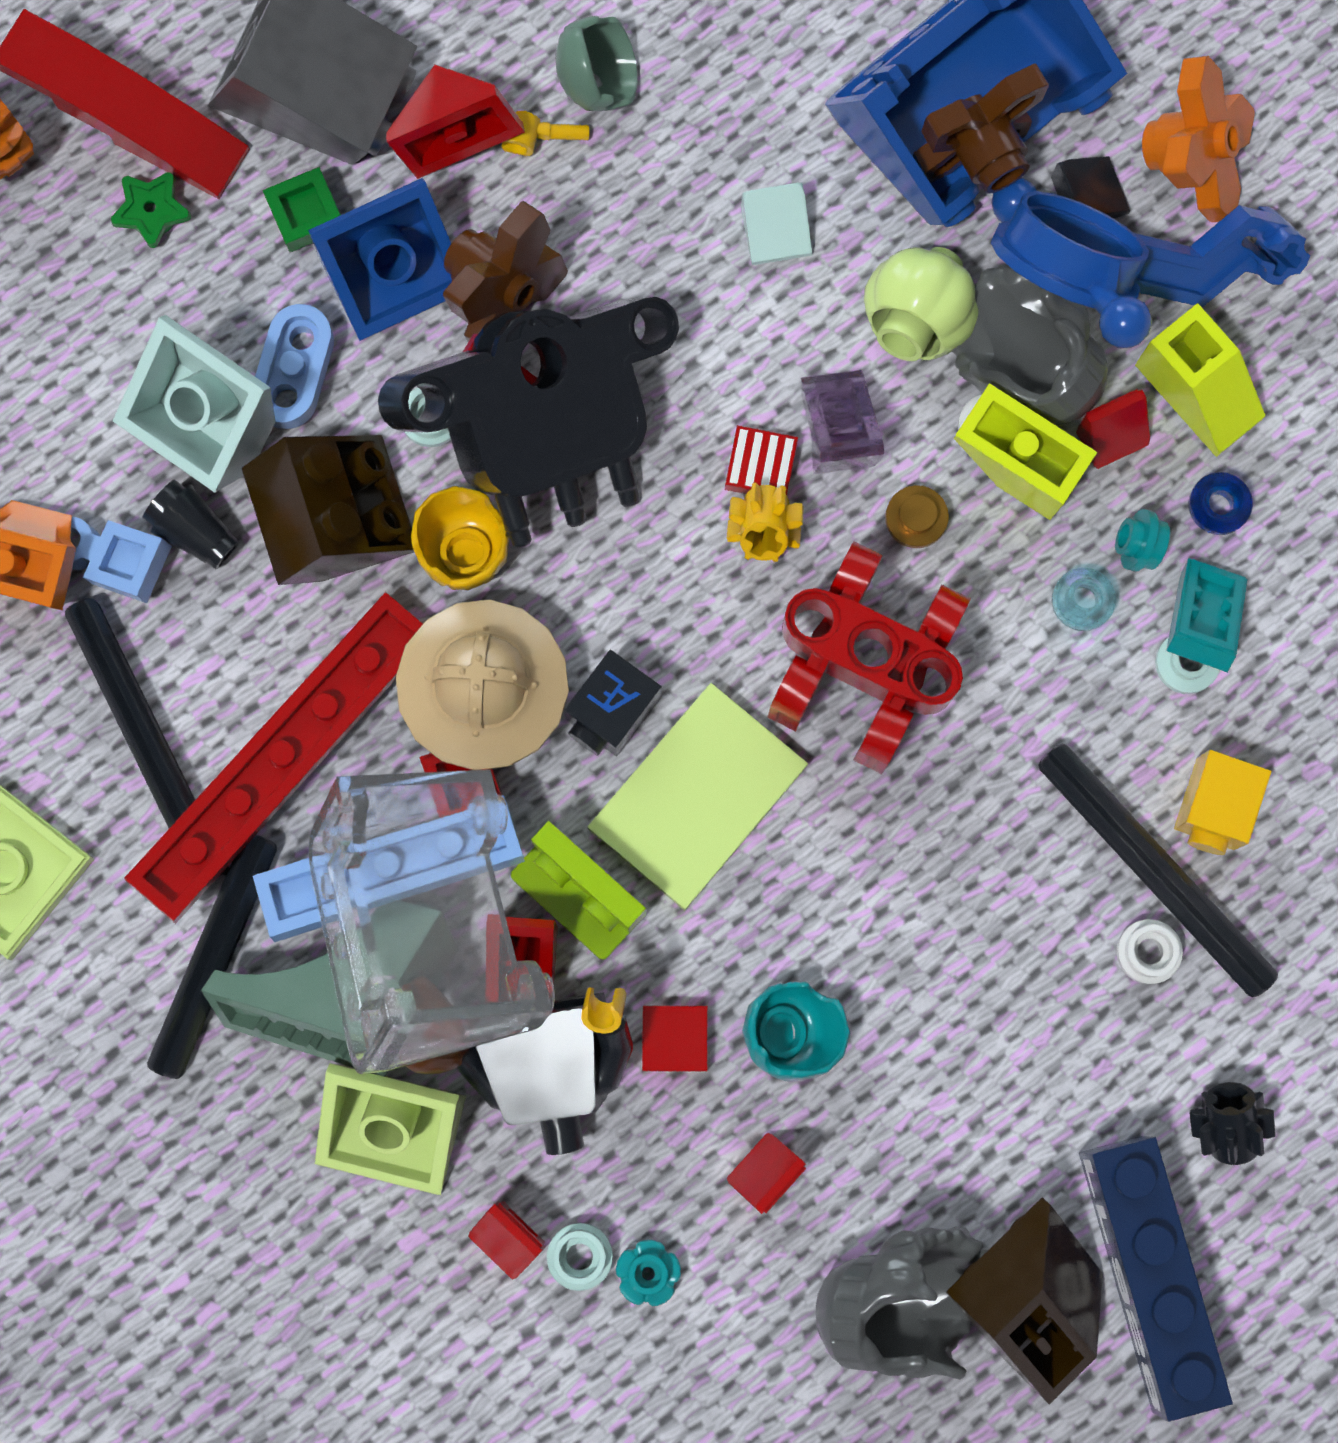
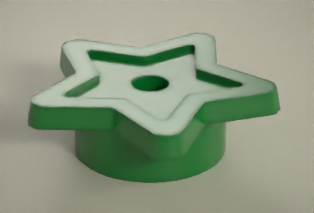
M166 172L147 183L131 176H124L122 178V186L126 201L112 215L111 223L113 227L135 229L141 234L150 248H156L162 235L168 232L175 224L187 222L191 219V213L174 199L176 177L172 173ZM153 203L156 205V208L153 212H146L145 206Z

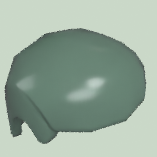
M590 16L577 19L567 25L558 39L555 61L557 78L568 99L586 111H607L631 104L635 99L638 86L637 62L631 41L622 23L616 17L599 18L598 16ZM594 74L597 75L602 82V85L600 87L597 86Z

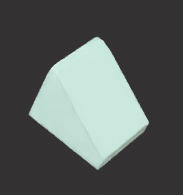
M802 183L750 190L742 194L741 212L751 265L812 256L806 199Z

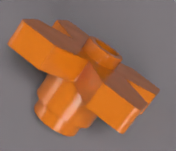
M1209 56L1184 58L1177 89L1182 111L1164 113L1158 120L1147 123L1142 137L1143 157L1150 170H1160L1177 189L1195 187L1198 210L1209 222H1219L1239 204L1241 186L1234 157L1237 156L1241 148L1250 143L1255 111L1242 94L1224 95L1222 71Z

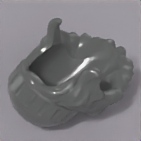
M1001 264L997 268L984 270L975 284V299L979 313L973 333L964 343L952 350L957 356L955 366L959 369V375L964 380L973 384L981 394H983L989 383L1054 425L1069 424L1082 418L1101 399L1108 378V363L1102 346L1089 334L1090 325L1087 308L1084 305L1071 302L1040 288L1016 273L1007 264Z
M963 1226L947 1230L935 1228L920 1229L914 1232L904 1230L894 1234L884 1242L877 1255L860 1256L832 1269L824 1279L816 1300L818 1333L830 1356L844 1368L877 1371L888 1376L905 1375L911 1378H924L931 1375H943L958 1380L964 1378L967 1371L953 1360L952 1351L956 1349L958 1342L963 1336L970 1333V1320L946 1291L962 1276L971 1264L979 1260L988 1251L987 1249H982V1241L971 1237L969 1231Z

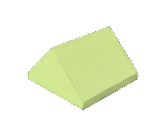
M329 1063L325 1074L315 1164L441 1196L466 1095L389 1076L384 1077L345 1065Z

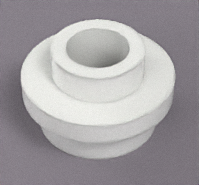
M1146 919L1131 924L1123 931L1117 943V959L1121 969L1128 977L1142 984H1157L1168 980L1177 972L1182 961L1183 949L1180 938L1169 925L1158 920ZM1143 940L1153 941L1159 948L1160 955L1154 964H1146L1138 956V947Z

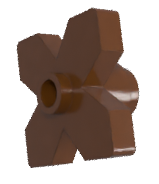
M1036 63L1005 77L984 97L977 94L965 100L959 99L930 113L926 117L921 132L927 143L913 153V157L930 183L951 174L960 165H963L974 184H981L985 192L990 194L1010 186L1027 173L1030 168L1025 158L1028 149L1022 140L1027 135L1032 124L1027 111L1043 100L1049 87Z
M525 201L520 202L500 225L497 238L486 231L478 233L473 229H468L454 239L446 252L444 268L446 272L451 274L452 282L444 290L443 297L451 312L468 323L464 333L467 342H469L473 334H478L488 321L500 314L523 311L532 302L546 300L568 273L562 256L546 245L551 230L545 215Z

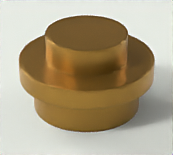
M920 485L908 486L899 490L889 501L885 513V522L890 535L898 543L909 548H924L937 542L945 532L949 519L947 505L943 498L931 488Z

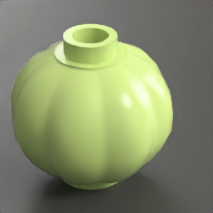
M917 247L898 251L890 256L889 259L879 264L870 276L864 289L866 315L878 343L890 355L901 360H933L945 356L970 338L977 322L979 312L975 299L973 279L970 273L963 267L960 257L943 247H934L930 251Z

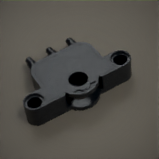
M658 297L618 300L570 317L550 309L502 313L483 326L475 337L471 350L396 374L388 379L380 389L378 397L379 412L384 422L391 428L402 432H435L448 428L456 458L464 478L476 490L495 495L505 531L509 533L512 545L516 548L524 547L531 543L532 538L528 528L530 522L522 496L554 487L560 510L565 515L567 525L570 527L580 526L585 523L586 516L583 509L584 500L577 478L608 467L614 491L618 493L621 505L629 507L639 502L638 481L631 456L636 453L644 441L647 421L632 363L661 354L671 348L677 339L679 331L678 316L674 308L666 300ZM638 313L642 316L645 325L644 335L641 340L637 337L634 327ZM528 343L536 348L540 356L541 365L539 375L532 385L525 379L521 371L520 362L522 352ZM416 386L424 394L426 404L424 412L418 419L412 415L408 404L410 393Z

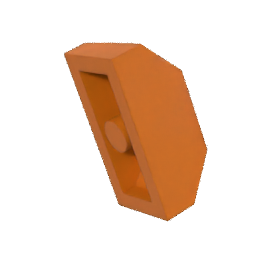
M11 500L0 509V594L63 611L76 547L71 542L72 515Z

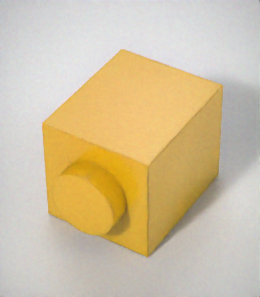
M1208 750L1196 758L1174 829L1190 835L1187 842L1190 846L1215 855H1225L1227 848L1236 850L1249 844L1272 771L1213 750Z

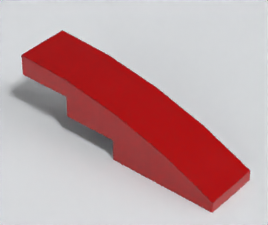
M26 9L22 10L0 45L1 72L52 98L58 109L109 135L115 145L166 172L172 173L177 178L217 199H220L250 150L249 146L145 77Z

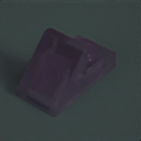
M857 370L802 377L801 393L811 432L813 473L822 474L876 466L884 455V443L863 371Z

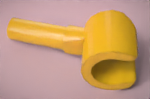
M517 111L515 113L524 123L525 133L502 142V149L505 152L531 156L534 153L537 139L548 141L549 139L589 140V125L550 124V122H541L536 115L530 112Z

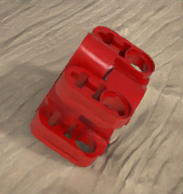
M854 541L829 591L818 588L805 589L796 594L787 605L782 624L783 638L788 647L801 657L796 655L772 701L767 718L796 732L814 693L819 688L824 673L883 701L853 761L882 774L890 763L914 715L910 711L923 715L936 714L945 709L960 690L963 680L962 667L957 658L947 651L946 648L971 598L941 584L918 631L902 625L860 604L883 555ZM813 610L825 616L813 631L811 637L805 636L795 625L796 616L803 611ZM862 639L876 640L884 646L887 651L888 660L881 666H866L857 659L853 646ZM928 668L935 669L942 675L946 685L945 693L939 696H928L920 692Z

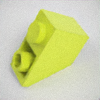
M1198 303L1152 339L1135 364L1139 371L1216 457L1266 416L1240 350Z

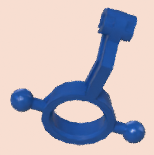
M1022 177L1010 186L993 193L991 201L993 212L997 219L1001 221L990 242L997 256L1016 273L1040 288L1071 302L1096 309L1101 315L1099 327L1106 342L1119 349L1137 346L1149 335L1152 318L1146 304L1138 300L1139 293L1190 305L1198 303L1201 307H1204L1245 272L1258 274L1272 285H1281L1289 276L1301 274L1310 258V254L1305 251L1304 244L1306 238L1276 210L1269 206H1259L1257 209L1239 205L1191 246L1133 233L1125 225L1105 213L1079 201L1053 193L1037 191L1033 183ZM1248 236L1257 238L1254 244L1247 238Z

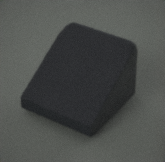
M1109 156L1068 159L1057 163L1051 176L1057 195L1079 201L1105 213L1113 219L1130 213Z

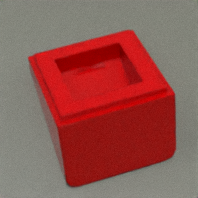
M1135 389L1087 412L1077 427L1076 434L1080 441L1097 452L1091 461L1096 469H1100L1149 445L1150 432L1147 397L1142 389L1139 391Z
M766 1133L726 1179L738 1193L762 1214L763 1212L767 1213L806 1170L804 1167L806 1163L774 1135Z
M499 1201L496 1202L468 1235L512 1280L516 1279L546 1247L544 1246L545 1241L504 1201L501 1203Z

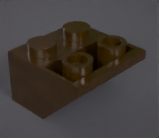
M382 435L283 437L241 468L278 585L323 582L414 553L411 540L412 527Z
M1042 1197L1024 1215L1019 1217L1011 1225L1010 1229L979 1260L971 1264L946 1293L996 1352L1049 1405L1097 1358L1103 1272L1054 1208Z

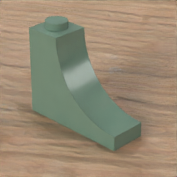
M399 902L380 908L370 921L354 936L327 954L290 969L264 974H235L214 970L201 991L225 1028L385 1077L399 1055L393 1041L388 1037V1021L391 1019L389 1012L394 999L397 998V993L404 986L412 985L419 978H426L439 988L460 953V949L447 925L446 917L439 910L426 903L417 902L411 905Z

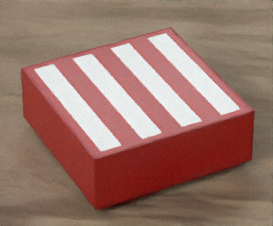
M737 425L725 490L747 494L752 488V483H757L759 486L771 485L777 488L783 485L786 487L787 495L798 437Z

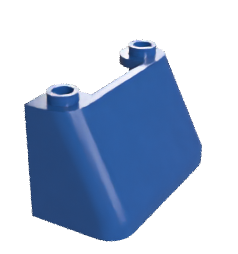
M948 0L838 89L826 101L825 106L842 130L928 224L951 227L964 220L975 210L976 205L973 200L979 194L980 188L978 184L972 182L963 165H960L951 174L932 183L929 182L914 159L913 153L927 143L921 130L926 117L930 113L959 99L965 100L977 94L984 97L1005 77L1036 63L1049 87L1043 100L1027 111L1032 124L1027 135L1022 139L1023 142H1026L1060 113H1068L1078 109L1081 115H1086L1100 108L1113 96L1110 88L1128 73L1083 0Z

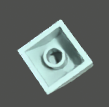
M164 315L158 318L113 422L213 492H217L243 477L241 468L260 455L275 424L271 388L170 317Z

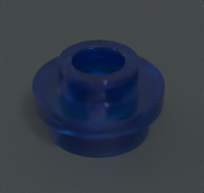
M1224 472L1212 473L1200 479L1193 487L1188 500V508L1193 521L1202 530L1214 535H1227L1240 529L1249 519L1253 507L1252 495L1247 485L1238 477ZM1213 495L1225 497L1230 505L1229 513L1220 515L1212 511L1209 505L1210 497Z

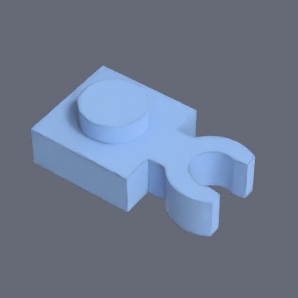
M72 517L71 531L80 535V542L76 547L72 569H86L83 578L95 586L147 603L172 546L160 537L109 520L100 536L88 523L80 518Z

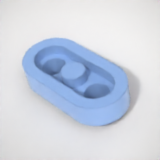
M291 305L276 314L270 324L255 377L271 388L275 415L273 427L293 429L303 425L312 417L317 407L332 355L334 335L330 324L320 310L310 305ZM300 333H310L314 336V341L307 349L299 350L292 346L295 336ZM284 390H292L297 393L295 403L287 408L277 406L275 403L277 395Z

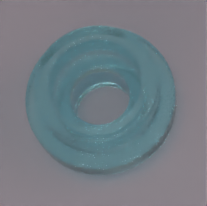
M1077 568L1067 572L1059 579L1052 592V607L1055 615L1065 626L1077 631H1091L1099 628L1111 617L1116 605V594L1112 583L1101 572L1090 568ZM1080 588L1090 590L1095 596L1094 607L1083 608L1079 606L1074 598L1075 590Z

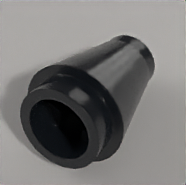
M175 479L169 482L156 495L142 516L143 519L153 526L151 529L152 534L202 562H207L215 570L225 562L240 543L192 485L185 488Z

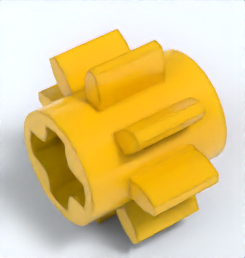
M752 483V488L747 492L744 499L739 497H732L730 499L728 517L730 520H728L726 539L728 542L740 541L741 548L745 552L744 558L747 560L754 558L756 560L778 562L779 556L784 553L787 546L797 549L800 547V526L803 525L804 506L802 503L790 504L786 495V487L783 485L777 488L771 485L759 486L757 483Z

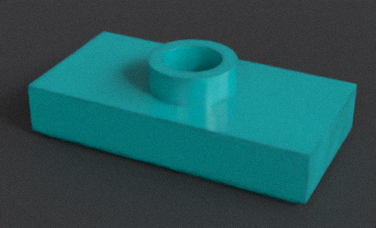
M1188 558L1179 578L1166 651L1228 673L1237 654L1248 579Z

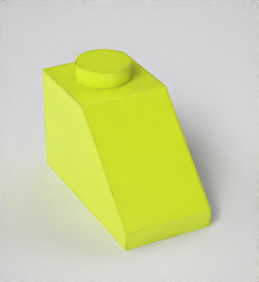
M990 383L954 436V440L997 487L1049 520L1064 505L1097 454L1095 450Z

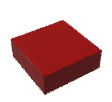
M643 1006L642 1071L707 1072L708 1006Z

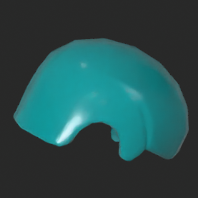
M807 982L779 983L767 987L748 1005L742 1029L743 1038L753 1062L767 1074L784 1081L810 1079L828 1073L844 1057L851 1033L844 1007L837 998H829L820 994ZM792 1024H793L794 1029H795V1038H794V1036H793Z

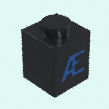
M610 649L564 709L566 720L573 725L568 734L581 746L597 756L605 748L617 757L662 697V686Z

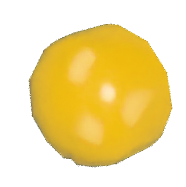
M451 486L430 494L415 511L411 532L413 550L421 567L439 585L448 586L452 590H471L490 582L507 562L510 537L505 531L501 514L493 506L489 497L480 490Z

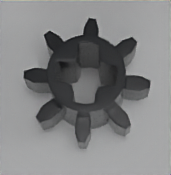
M1225 1082L1213 1086L1208 1092L1204 1091L1201 1093L1202 1108L1190 1110L1192 1137L1200 1138L1201 1152L1204 1156L1211 1154L1221 1163L1241 1165L1252 1161L1257 1155L1262 1156L1265 1154L1263 1139L1273 1138L1276 1134L1274 1110L1264 1108L1262 1092L1254 1093L1251 1088L1241 1083Z

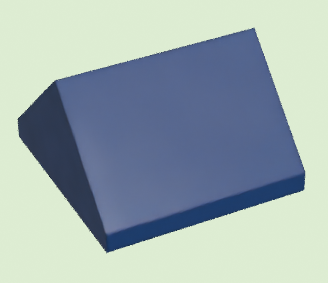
M423 178L308 230L320 262L359 341L445 302L443 293L452 280L451 274L446 272L444 268V258L451 245V241Z

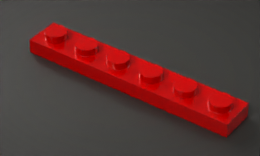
M385 592L124 877V880L176 924L396 680L405 645L423 623Z

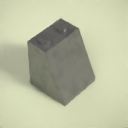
M259 0L207 106L353 165L367 153L375 156L385 142L386 132L392 123L385 120L384 117L392 100L400 103L415 78L416 70L410 67L409 64L418 46L341 0Z

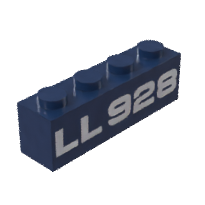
M1139 1136L1079 1152L1152 1413L1167 1422L1233 1405L1156 1137Z

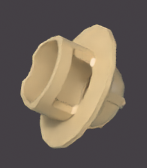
M494 600L456 603L427 619L405 645L396 675L399 712L415 741L442 762L473 771L509 767L537 752L559 726L569 694L565 657L550 630L524 609Z

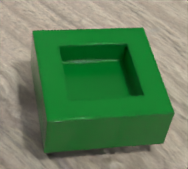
M320 167L262 190L289 253L313 243L308 230L340 216Z

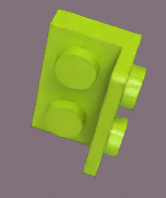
M548 820L531 839L534 848L524 857L525 862L519 863L512 870L511 878L600 960H606L647 915L646 908Z

